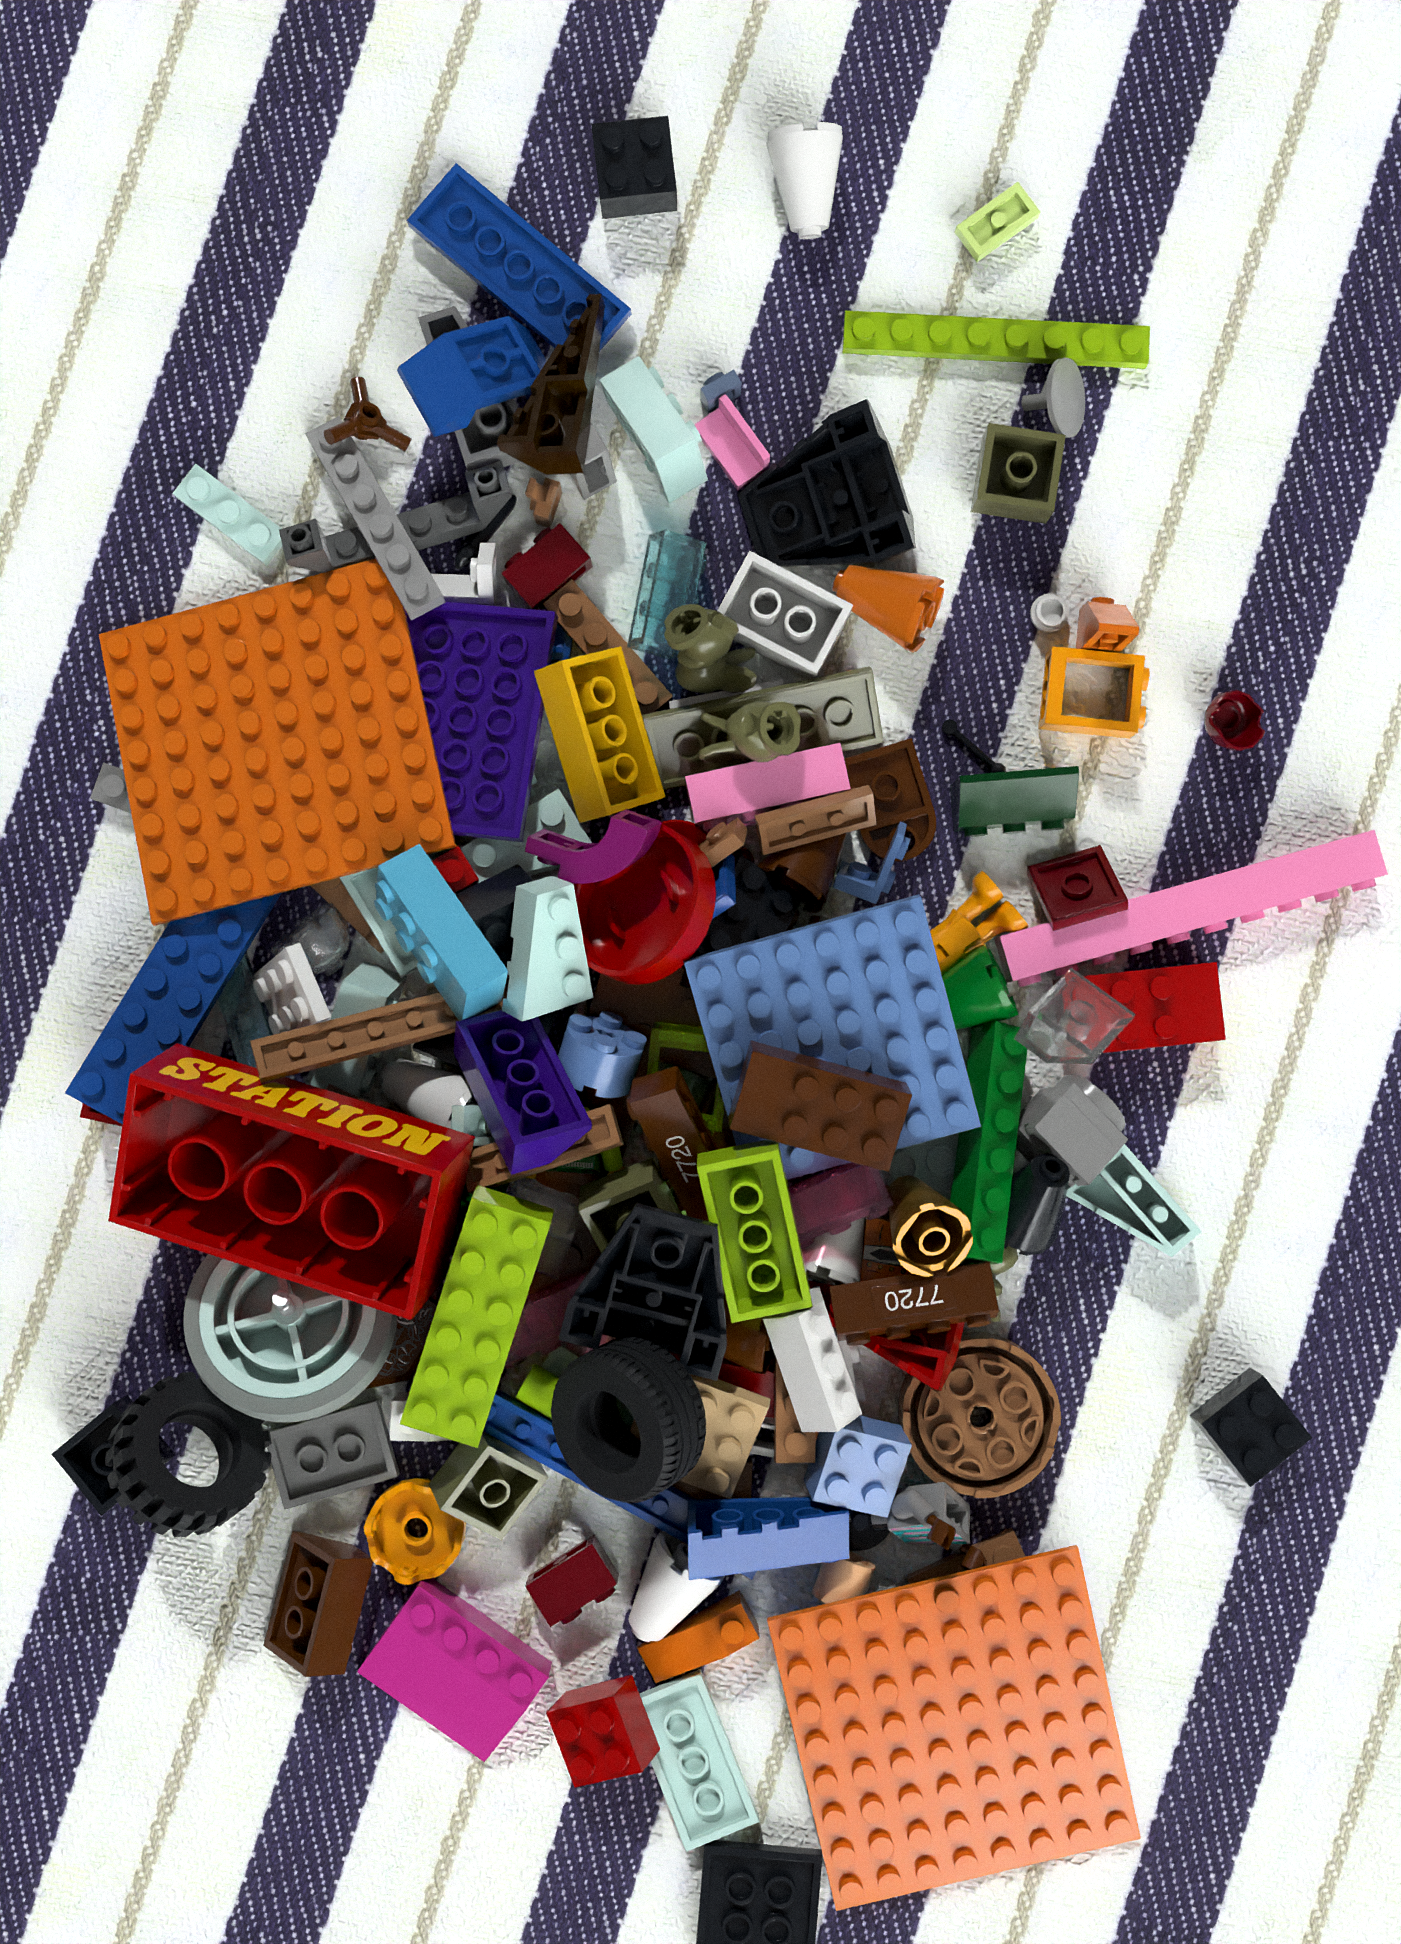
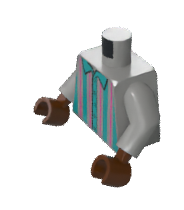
M945 1482L897 1488L888 1518L871 1514L872 1526L876 1531L889 1530L905 1544L940 1545L947 1550L950 1547L957 1555L960 1553L965 1554L960 1566L966 1571L987 1566V1560L982 1551L969 1545L970 1505Z

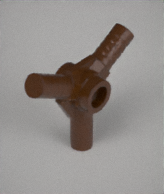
M363 377L352 378L350 384L354 403L351 404L343 420L344 422L324 430L326 442L332 445L350 436L360 440H378L380 438L405 452L412 438L387 425V421L381 415L380 409L369 401L365 379Z

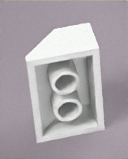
M815 1286L810 1288L813 1307L765 1317L763 1321L801 1431L838 1432L860 1416L862 1411L820 1288Z

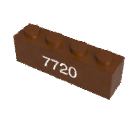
M678 1066L633 1079L631 1094L627 1098L628 1112L634 1121H639L643 1129V1139L647 1149L650 1152H655L659 1160V1170L665 1182L670 1181L674 1189V1198L678 1209L685 1211L689 1217L708 1221L697 1170V1155L703 1152L718 1150L719 1148Z
M990 1262L958 1266L949 1271L941 1269L932 1272L934 1276L924 1277L916 1274H907L829 1286L838 1341L846 1340L848 1346H856L871 1342V1336L886 1334L887 1339L894 1340L911 1336L910 1330L926 1328L927 1333L932 1334L951 1330L950 1324L967 1322V1327H980L991 1324V1318L997 1317L999 1308Z

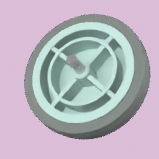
M210 1254L200 1264L189 1286L183 1319L188 1353L197 1373L210 1391L230 1407L248 1416L266 1421L287 1423L306 1421L329 1414L343 1407L364 1391L383 1367L391 1350L397 1325L396 1315Z

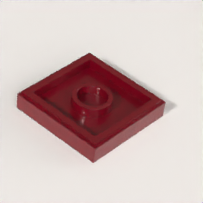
M1101 845L1027 866V875L1053 931L1128 910V899Z

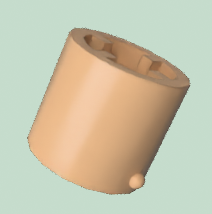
M849 1551V1559L838 1560L833 1563L822 1562L812 1594L825 1604L865 1595L876 1567L871 1561L852 1551Z

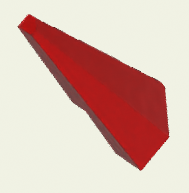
M808 1280L810 1288L819 1286L832 1326L836 1328L829 1286L833 1285ZM965 1322L950 1324L951 1330L941 1333L930 1334L927 1333L926 1328L910 1330L911 1336L902 1339L889 1340L886 1334L871 1336V1342L862 1345L932 1389L941 1391L956 1362Z

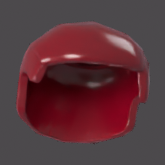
M1240 690L1219 693L1214 697L1205 712V730L1213 743L1223 748L1234 751L1253 748L1265 734V730L1260 725V719L1264 711L1248 693Z

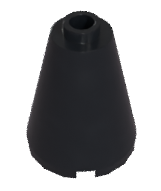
M1040 1154L1012 1176L1005 1249L1010 1246L1020 1250L1019 1254L1026 1256L1041 1254L1050 1248L1057 1239L1070 1171L1068 1166L1055 1155Z

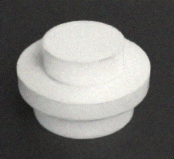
M1052 593L1044 594L1038 597L1032 604L1030 618L1034 626L1040 631L1047 633L1056 632L1066 624L1069 618V607L1066 601L1059 595Z

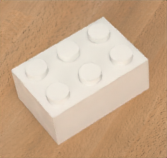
M749 551L717 611L736 621L739 632L733 639L734 641L747 648H754L757 653L806 679L817 678L850 616L853 604Z

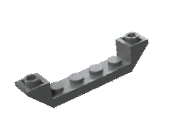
M502 461L464 472L470 492L396 514L417 551L483 531L512 497ZM315 518L279 530L285 559L290 566L324 573L375 559L358 527L325 536Z

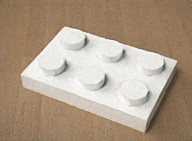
M301 943L285 947L253 975L255 978L253 982L254 991L257 998L261 1002H265L270 1014L268 1022L273 1035L325 1022L331 1017Z

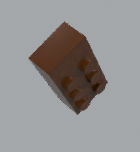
M751 1040L728 1115L729 1127L731 1130L889 1172L912 1093L905 1082Z

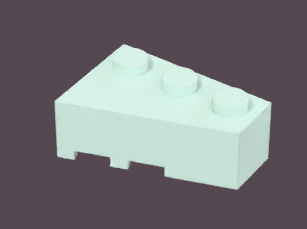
M637 356L599 379L609 406L631 442L636 443L647 459L644 463L650 473L655 471L663 488V494L669 503L708 481L698 443L702 441V438L691 420L685 423L680 416L683 414V411L676 397L672 393L666 396L662 390L664 383L654 366L648 369L641 358Z

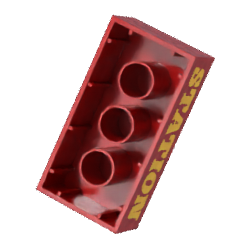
M176 1043L130 1073L108 1221L412 1320L445 1279L475 1136L287 1077L261 1083L257 1068Z

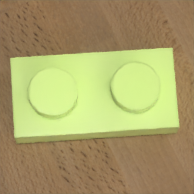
M1016 182L958 224L955 234L975 261L978 262L1038 219L1040 210L1019 182Z

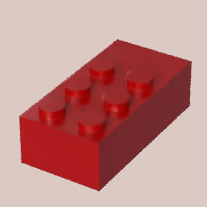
M1217 962L1052 980L1061 1056L1071 1057L1226 1040Z

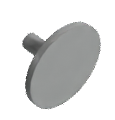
M1059 358L1052 364L1041 393L1024 395L1021 403L1024 411L1047 409L1055 432L1066 435L1065 438L1074 437L1081 429L1085 415V389L1076 363L1070 358Z

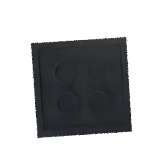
M714 1840L704 1844L696 1944H815L823 1857L822 1850Z

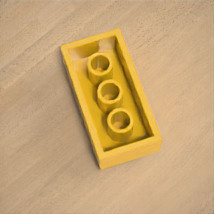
M621 646L561 660L534 671L579 823L665 798Z

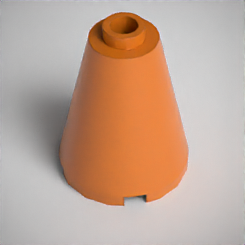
M849 565L846 570L841 569L837 573L832 590L837 592V597L853 604L851 610L853 613L905 650L914 653L920 649L926 640L920 637L921 632L926 627L932 628L944 595V588L939 586L944 583V579L930 575Z

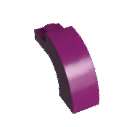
M625 809L611 817L608 830L599 843H584L547 829H542L528 836L524 852L538 856L537 860L541 863L552 866L560 865L557 877L570 883H594L616 875L643 857L656 840L662 822Z

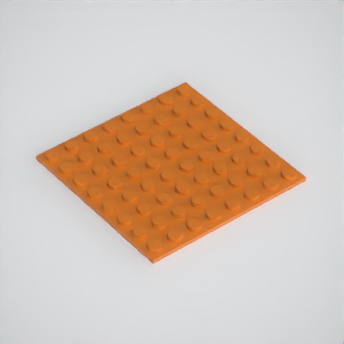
M376 558L99 634L152 925L164 924L377 868L380 864L418 844L422 846L426 854L456 847L405 609Z
M1077 1545L767 1617L836 1911L1141 1839Z

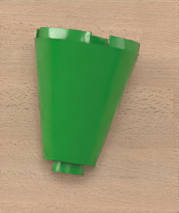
M986 944L976 949L942 975L956 1030L1019 1016L1013 995L1008 997L1009 991L1006 986L1005 977Z

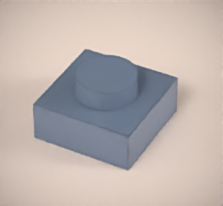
M733 369L725 375L723 372L712 375L703 383L704 387L700 388V401L709 414L718 408L719 398L724 394L731 401L741 396L742 382Z

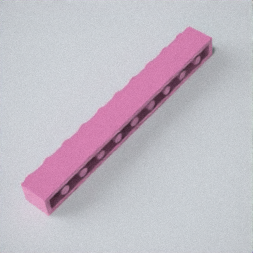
M1371 830L1128 900V910L1055 931L1052 930L1048 922L996 937L994 941L1006 982L1017 980L1019 987L1042 981L1040 973L1055 970L1057 977L1079 971L1077 963L1092 959L1093 966L1116 960L1114 952L1129 948L1130 955H1135L1152 950V942L1166 938L1168 945L1191 939L1189 931L1203 927L1205 934L1228 928L1226 920L1240 917L1242 924L1265 918L1263 910L1277 906L1278 912L1282 913L1302 907L1300 899L1314 896L1317 903L1338 897L1337 889L1351 885L1353 892L1377 886L1374 878L1388 875L1375 830Z

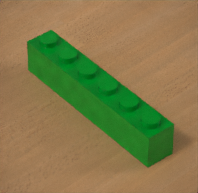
M999 1021L972 1027L967 1074L981 1127L959 1132L950 1202L966 1214L971 1224L973 1243L966 1258L961 1261L969 1264L984 1262L1002 1264L1030 1030Z

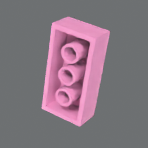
M841 743L799 751L788 756L781 755L769 762L753 761L685 776L686 791L693 823L701 827L707 834L721 822H725L727 825L738 817L746 827L755 826L754 815L851 789Z

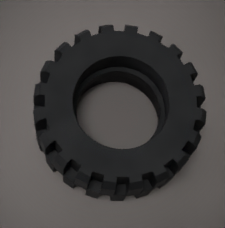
M194 1372L180 1373L175 1379L171 1376L161 1379L153 1387L145 1390L118 1418L119 1423L110 1433L108 1442L113 1446L106 1452L105 1465L108 1467L113 1466L114 1470L107 1476L110 1488L118 1487L121 1495L116 1500L121 1508L124 1509L129 1505L135 1512L131 1518L139 1525H142L145 1521L152 1523V1532L163 1535L170 1529H173L172 1534L174 1537H187L193 1532L197 1535L210 1532L216 1526L220 1527L248 1506L255 1498V1493L263 1487L267 1478L263 1472L270 1467L272 1457L270 1452H265V1448L272 1443L270 1431H263L261 1426L266 1420L248 1416L230 1407L213 1394L200 1377L196 1379ZM173 1422L187 1423L199 1428L211 1439L219 1460L218 1475L212 1485L206 1487L188 1485L175 1478L168 1471L159 1452V1435L164 1425Z

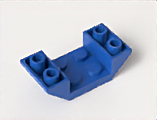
M506 316L440 335L398 367L397 372L434 437L468 427L477 409L524 395L528 400L532 394L530 387L547 360L530 330L512 317Z

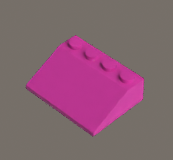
M430 1578L417 1583L357 1672L485 1762L527 1710L549 1678L552 1662L441 1583Z

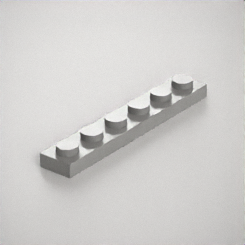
M340 416L305 434L410 620H413L446 603L445 599L352 437L350 436L332 445L326 442L324 430L343 422Z

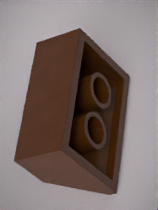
M292 1531L263 1646L305 1677L345 1674L352 1651L358 1619L362 1612V1603L368 1580L371 1576L373 1564L371 1556L352 1544L301 1531Z

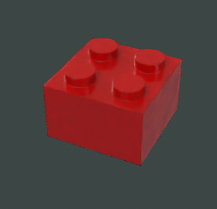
M632 1675L566 1691L546 1712L574 1788L641 1773L660 1750Z

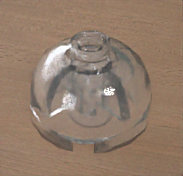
M326 903L296 922L294 925L297 928L291 932L289 937L284 933L270 950L276 956L285 947L301 943L314 976L321 972L329 976L340 969L345 963L342 956L348 950L350 943L349 925L333 903H330V905Z

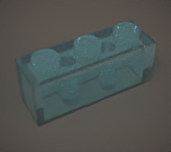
M667 529L649 535L627 648L665 659L677 657L679 651L672 649L664 637L666 631L664 621L670 612L677 607L687 604H699L697 589L700 576L703 574L707 562L704 555L706 542Z

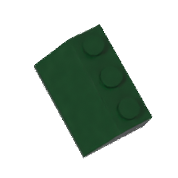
M1079 766L959 776L950 785L953 831H964V837H979L988 835L987 829L1002 828L1003 834L1026 832V826L1041 825V831L1064 829V823L1073 820L1076 815Z

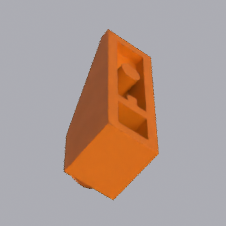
M1092 598L1091 602L1087 601L1079 610L1076 649L1120 653L1139 635V626L1126 605L1114 604L1115 600L1112 598Z
M738 1590L678 1623L660 1641L644 1642L637 1646V1649L655 1683L723 1659L760 1639L759 1626L741 1591Z

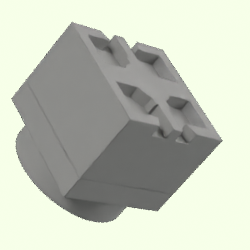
M1065 1075L1054 1087L1040 1089L1020 1111L1016 1149L1029 1162L1040 1154L1055 1155L1069 1168V1187H1073L1075 1184L1078 1186L1090 1185L1128 1141V1138L1122 1133V1130L1125 1128V1120L1116 1104L1098 1087L1078 1076Z

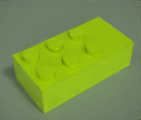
M767 1139L699 1153L697 1155V1170L709 1222L718 1224L722 1282L731 1322L735 1323L813 1307L779 1142Z

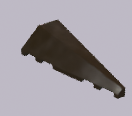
M602 294L588 295L585 311L579 319H573L569 325L570 334L563 345L557 344L531 385L532 394L523 408L517 407L512 415L514 423L507 434H500L497 440L500 451L545 475L584 473L605 310Z

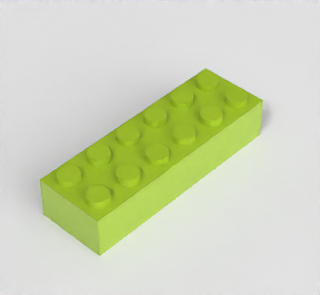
M476 1186L400 1425L478 1448L554 1213L553 1208L483 1186Z

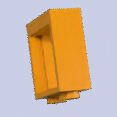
M1052 646L1045 654L1038 729L1130 739L1138 733V729L1143 728L1145 723L1146 707L1141 706L1142 691L1147 690L1150 676L1149 668L1144 667L1145 656ZM1066 663L1129 669L1124 721L1061 715Z

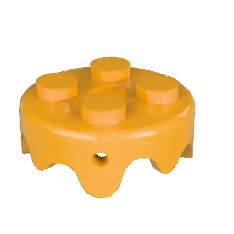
M413 1478L402 1480L392 1485L381 1494L365 1521L364 1534L367 1538L372 1561L376 1565L387 1569L393 1575L394 1580L400 1584L411 1585L421 1580L436 1578L442 1575L460 1553L465 1539L466 1522L440 1510L429 1486L431 1481L429 1479ZM413 1518L422 1519L427 1524V1534L421 1538L411 1536L407 1530V1522Z

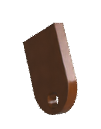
M912 738L845 758L850 788L854 789L869 785L874 795L876 825L858 830L866 848L873 855L884 860L899 822L907 824L905 832L912 836L914 844L912 849L905 853L903 860L895 858L894 862L908 861L920 855L930 845L935 835L936 814Z

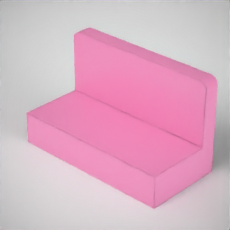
M724 394L719 398L718 408L697 422L695 426L702 438L703 444L739 491L769 468L770 454L728 396Z

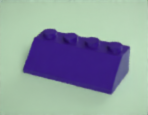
M500 1010L456 1021L453 1052L511 1175L550 1164L592 1129V1122L538 1017L522 1022Z

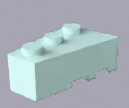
M557 789L528 807L523 842L476 838L460 849L479 878L478 883L517 864L529 876L550 870H558L560 865L552 866L541 863L537 860L538 856L524 852L528 836L542 829H547L584 843L592 842L561 791Z
M549 876L516 886L510 935L514 938L511 961H507L509 983L507 998H503L502 1011L523 1022L594 998L574 885L557 877Z
M364 961L342 981L331 1020L399 1003L407 976L401 978L397 972ZM383 1051L315 1069L311 1085L326 1090L328 1084H331L357 1097L363 1092L369 1093L377 1074L373 1067L376 1059L381 1057Z
M1125 1144L1090 1185L1078 1186L1075 1184L1073 1187L1068 1186L1067 1197L1077 1201L1170 1257H1173L1202 1232Z

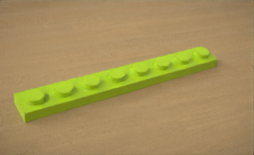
M845 310L842 353L1053 364L1059 358H1070L1077 366L1145 369L1149 364L1150 326Z

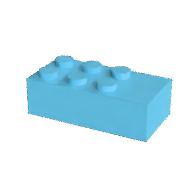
M418 844L378 866L377 883H375L377 891L376 900H374L375 908L384 921L390 920L396 928L395 935L402 949L407 953L411 951L418 960L417 968L427 984L433 982L459 1021L476 1017L500 1003L503 998L508 970L422 846Z

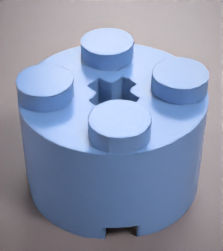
M603 1011L599 1017L573 1014L569 1018L558 1057L574 1089L582 1092L585 1085L597 1089L595 1096L618 1098L627 1095L630 1091L647 1038L643 1034L635 1032L633 1029L622 1024L623 1018L613 1012Z

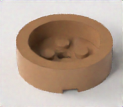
M986 1332L962 1333L956 1362L941 1391L932 1389L906 1373L898 1399L899 1425H901L912 1444L910 1453L920 1469L935 1483L945 1482L955 1492L974 1496V1498L1003 1496L1031 1482L1044 1469L1052 1457L1058 1429L1061 1426L1058 1395L1050 1377L1042 1366L1016 1343L1002 1336ZM984 1406L990 1409L991 1419L986 1426L976 1427L971 1424L970 1415L974 1407Z

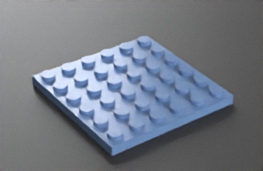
M919 894L713 951L684 961L727 1116L731 1109L749 1044L752 1040L907 1083L912 1093V1098L895 1150L981 1127L926 913ZM732 1130L736 1146L767 1140ZM779 1143L787 1180L850 1163L846 1160Z

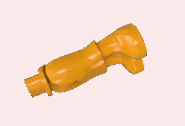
M983 871L973 878L972 893L957 910L952 909L944 921L930 930L941 975H944L964 958L1000 933H1013L1029 927L1021 914L1008 901L1000 904L983 922L974 927L971 923L974 918L1004 898L1000 889Z

